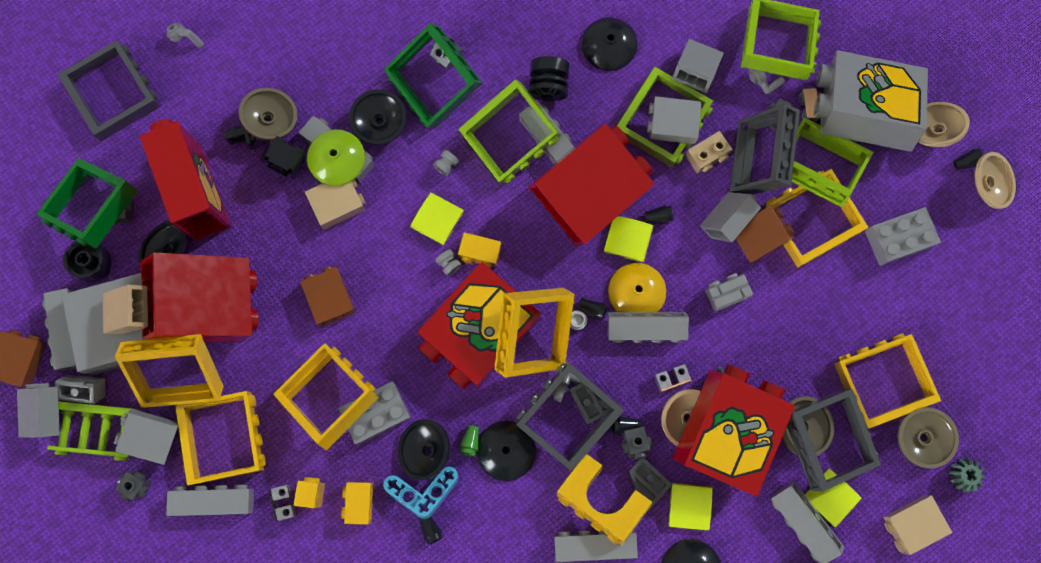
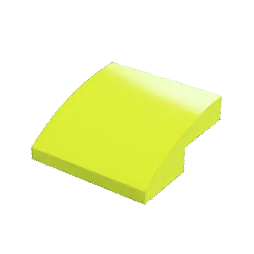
M430 193L410 227L444 245L463 215L464 210Z
M616 217L611 223L604 252L606 254L622 256L625 259L644 262L653 225L626 217Z
M831 469L824 473L826 480L837 475ZM846 482L823 492L811 491L810 489L805 494L821 517L834 528L841 523L862 499Z
M672 483L669 527L709 530L712 509V486Z

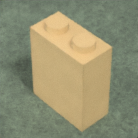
M355 179L341 186H330L322 183L305 191L323 230L365 211L363 205L366 202L362 194H357L355 190L358 187Z
M127 284L103 293V333L125 334L148 327L147 286Z
M923 495L883 516L885 528L896 540L894 541L896 548L899 552L911 555L952 533L932 495Z

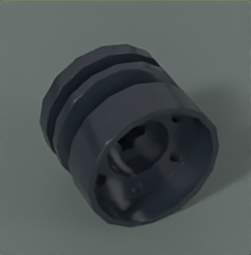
M553 56L534 58L530 66V76L532 78L529 80V93L531 96L542 101H560L567 98V79L569 78L570 63L567 60Z

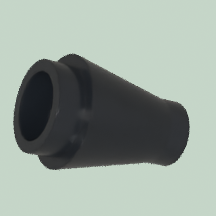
M973 148L959 158L954 159L953 165L956 170L976 167L978 160L984 154L981 149Z
M663 205L650 211H645L646 223H669V221H673L672 206Z
M584 298L580 299L577 306L578 309L585 312L595 321H602L608 309L607 306H604V303Z
M619 416L611 425L612 433L622 435L626 430L642 427L641 419Z
M432 517L427 519L419 518L424 541H427L428 545L443 538L441 529Z

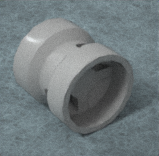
M444 150L441 153V158L432 165L441 174L448 176L451 173V166H456L459 160L452 153Z
M451 249L443 252L435 260L439 266L444 268L443 271L446 276L453 274L462 266L461 262L455 259Z

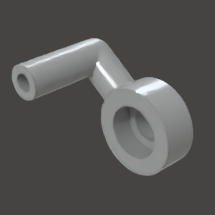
M172 23L167 28L166 35L173 42H178L183 37H188L198 48L204 45V42L180 23Z
M749 69V79L752 83L760 85L765 94H770L785 83V80L780 77L768 85L767 77L763 71Z
M569 373L552 392L551 395H554L553 400L561 403L569 382L579 384L581 381L572 373Z

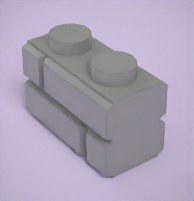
M735 273L726 277L727 281L720 283L718 280L709 284L710 288L705 293L714 312L753 296V292L744 274L738 276Z
M65 375L55 382V387H58V400L95 404L106 395L105 378Z

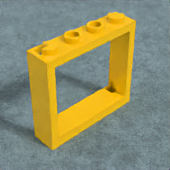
M832 169L826 172L824 170L818 172L841 184ZM801 186L794 190L789 188L781 193V197L776 199L774 196L766 201V205L762 210L770 205L779 207L808 190ZM850 197L844 207L840 208L853 228L804 255H801L792 240L784 244L797 268L869 228Z
M565 288L503 293L494 370L506 378L556 370L562 363L565 364L575 294ZM558 301L551 358L514 363L521 305Z
M903 333L892 337V342L880 341L874 344L876 348L869 350L867 346L857 350V355L851 357L849 353L838 357L840 361L834 363L844 389H852L856 395L857 403L864 415L867 429L941 401L912 334L904 336ZM902 344L925 397L868 419L845 365Z
M201 334L120 342L115 358L141 408L220 400L224 386ZM195 355L207 383L150 389L137 360Z
M324 343L273 395L311 438L327 451L379 397L374 393L376 388L369 381L364 383L362 381L364 376L357 369L353 371L351 369L353 365L345 357L343 359L339 357L342 353L335 346L331 349ZM333 359L364 393L322 434L292 398Z
M243 391L220 397L219 401L175 405L187 485H197L264 471L266 459L264 454H261L260 446L263 445L261 434H258L259 417L254 411L256 398L252 395V392ZM244 400L255 466L200 477L190 411Z

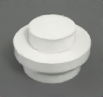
M573 311L570 328L573 330L583 329L587 324L586 315L581 311Z

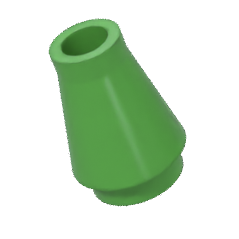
M468 425L459 445L461 454L475 456L476 452H478V427Z

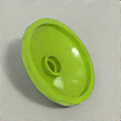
M329 130L313 140L308 149L307 163L311 173L318 181L330 186H341L352 182L359 176L365 164V151L359 139L350 132ZM333 151L337 152L335 156H331Z

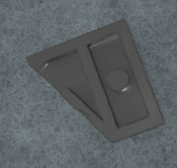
M582 382L569 388L586 424H590L603 417L611 408Z

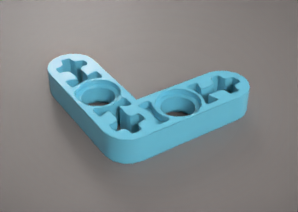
M445 467L423 495L394 475L388 476L383 486L391 497L419 518L427 519L433 515L457 484L459 476L455 468ZM451 473H453L452 475L454 479H448L446 481L445 485L447 486V488L445 489V487L441 483H439V481L444 483L446 480L445 474L450 475ZM396 482L397 487L401 489L400 493L395 488L390 490L389 483L394 484ZM434 488L442 489L440 497L435 498L431 495ZM405 493H413L414 499L411 502H405L403 500ZM429 497L435 504L433 505L431 502L428 504V499L426 498ZM428 504L427 508L429 511H423L422 513H420V506L422 505L425 507Z

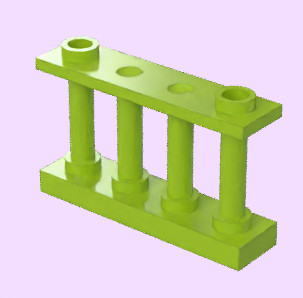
M58 401V409L62 410L61 414H63L58 446H48L47 450H55L54 454L67 455L68 452L114 456V460L127 461V457L134 458V456L106 451L111 419L115 415L121 416L120 420H122L124 413L129 414L131 408ZM74 412H81V416H83L78 448L66 447L71 417L74 415ZM94 413L101 414V418H103L98 450L86 449L91 417H94Z

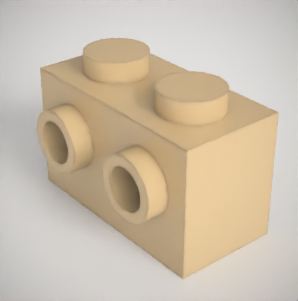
M718 131L688 149L685 156L697 174L702 171L706 173L714 167L713 164L716 162L722 163L726 161L732 148L722 133Z

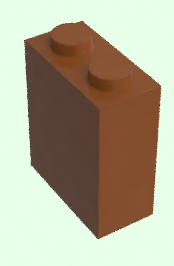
M770 205L757 213L736 237L750 263L758 261L794 239L792 235L794 234L793 228L789 223L786 224L782 218L784 217L783 212L779 207H775V205Z
M327 267L322 270V273L317 275L310 274L304 277L303 281H300L316 324L319 327L356 313L341 272L337 267Z
M12 329L9 330V333L1 331L0 381L25 388V385L33 383L46 343L39 342L41 338L29 334L27 338L21 337L22 332Z

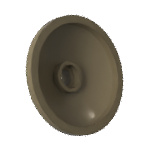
M259 88L249 92L242 99L239 106V119L243 128L250 135L261 140L270 141L275 139L276 136L284 138L294 129L297 122V109L293 100L284 92L274 88Z
M803 396L797 397L789 401V403L795 405L794 409H797L818 399ZM826 406L802 416L816 455H820L829 447L834 435L833 418ZM786 427L782 440L790 451L798 455L789 430Z
M919 408L908 413L901 421L898 429V444L903 455L911 463L923 468H938L947 464L956 454L959 445V434L952 419L944 412L935 408ZM922 434L925 436L924 441H921L920 436Z

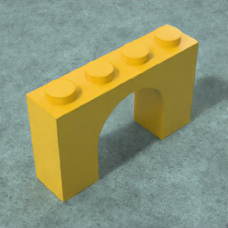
M586 454L558 489V501L565 507H572L575 510L574 513L584 520L586 518L589 520L591 526L598 532H605L608 535L607 538L616 545L619 543L623 546L651 508L652 501L635 490L619 511L612 514H603L596 511L588 502L587 490L602 471L603 465Z

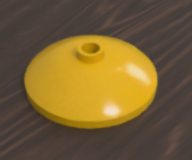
M631 263L621 267L614 273L609 283L608 296L616 312H658L666 299V285L660 273L653 267L643 263ZM640 286L642 292H637L635 287Z

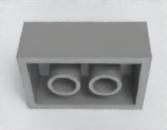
M926 207L873 225L865 231L879 266L930 249L941 243Z
M393 381L374 391L379 398L349 427L348 430L355 445H360L412 419ZM354 400V401H352V402H350V403H348V404H346V405H344V406L338 408L339 411H340V413H341V415H342L356 400Z

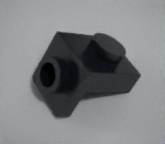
M232 127L229 131L224 132L225 139L230 145L246 141L251 150L255 149L254 142H256V138L250 135L243 127Z

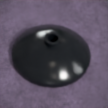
M611 17L598 19L590 24L584 32L582 38L583 54L587 61L598 69L604 71L622 69L633 60L636 54L637 38L635 32L626 22ZM612 37L614 40L609 41L607 38Z
M371 90L363 93L354 101L349 113V122L354 134L363 142L371 145H384L394 141L403 132L407 120L406 110L402 101L395 94L386 90ZM381 119L383 120V122L381 124H377V120Z
M170 220L158 225L147 235L140 247L138 255L140 265V261L153 252L183 254L188 243V235L171 224Z
M421 419L410 424L403 432L398 444V459L401 468L409 477L416 480L432 479L441 473L449 459V437L439 423L433 420Z
M499 421L487 427L479 437L478 452H476L477 459L481 468L492 478L501 481L515 480L526 474L532 467L536 456L535 441L519 428L516 422ZM503 447H509L510 452L504 454L502 452Z
M685 539L674 543L668 548L661 563L721 562L716 552L708 544L695 539Z

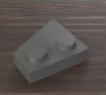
M645 458L638 460L628 471L635 490L652 501L651 508L672 485Z

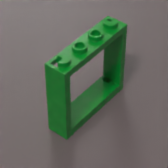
M432 23L384 68L389 77L388 80L396 85L400 96L408 101L409 108L417 113L420 117L419 121L424 123L427 128H436L483 84L440 26ZM432 39H434L467 83L434 116L400 73V70Z
M78 158L36 214L42 218L41 222L53 228L62 235L64 234L73 241L76 240L84 247L88 244L97 248L138 190L126 180ZM89 175L115 189L86 229L81 232L60 221L57 217Z

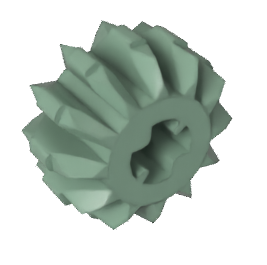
M966 458L965 460L958 459L957 464L953 463L951 465L954 471H949L948 473L953 475L954 478L950 482L956 483V489H962L963 492H969L970 490L976 492L978 491L977 486H984L980 480L987 477L981 475V472L985 469L978 468L980 462H972L971 458Z

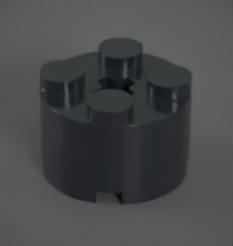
M276 136L275 139L270 140L260 161L262 163L264 161L268 162V168L287 177L288 174H291V178L294 179L305 160L304 150L295 145L291 147L286 144V140Z
M75 241L70 245L71 247L68 251H65L63 264L72 276L86 282H95L109 275L111 256L106 248L100 245L94 248L88 244L84 247Z

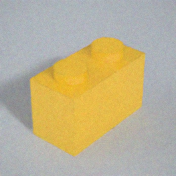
M464 232L458 257L467 264H472L473 262L481 263L482 261L491 269V267H496L502 243L501 241Z
M304 477V481H297L294 506L307 508L322 507L325 483H321L320 478Z
M346 482V486H343L342 491L345 507H342L341 519H344V524H371L373 483Z

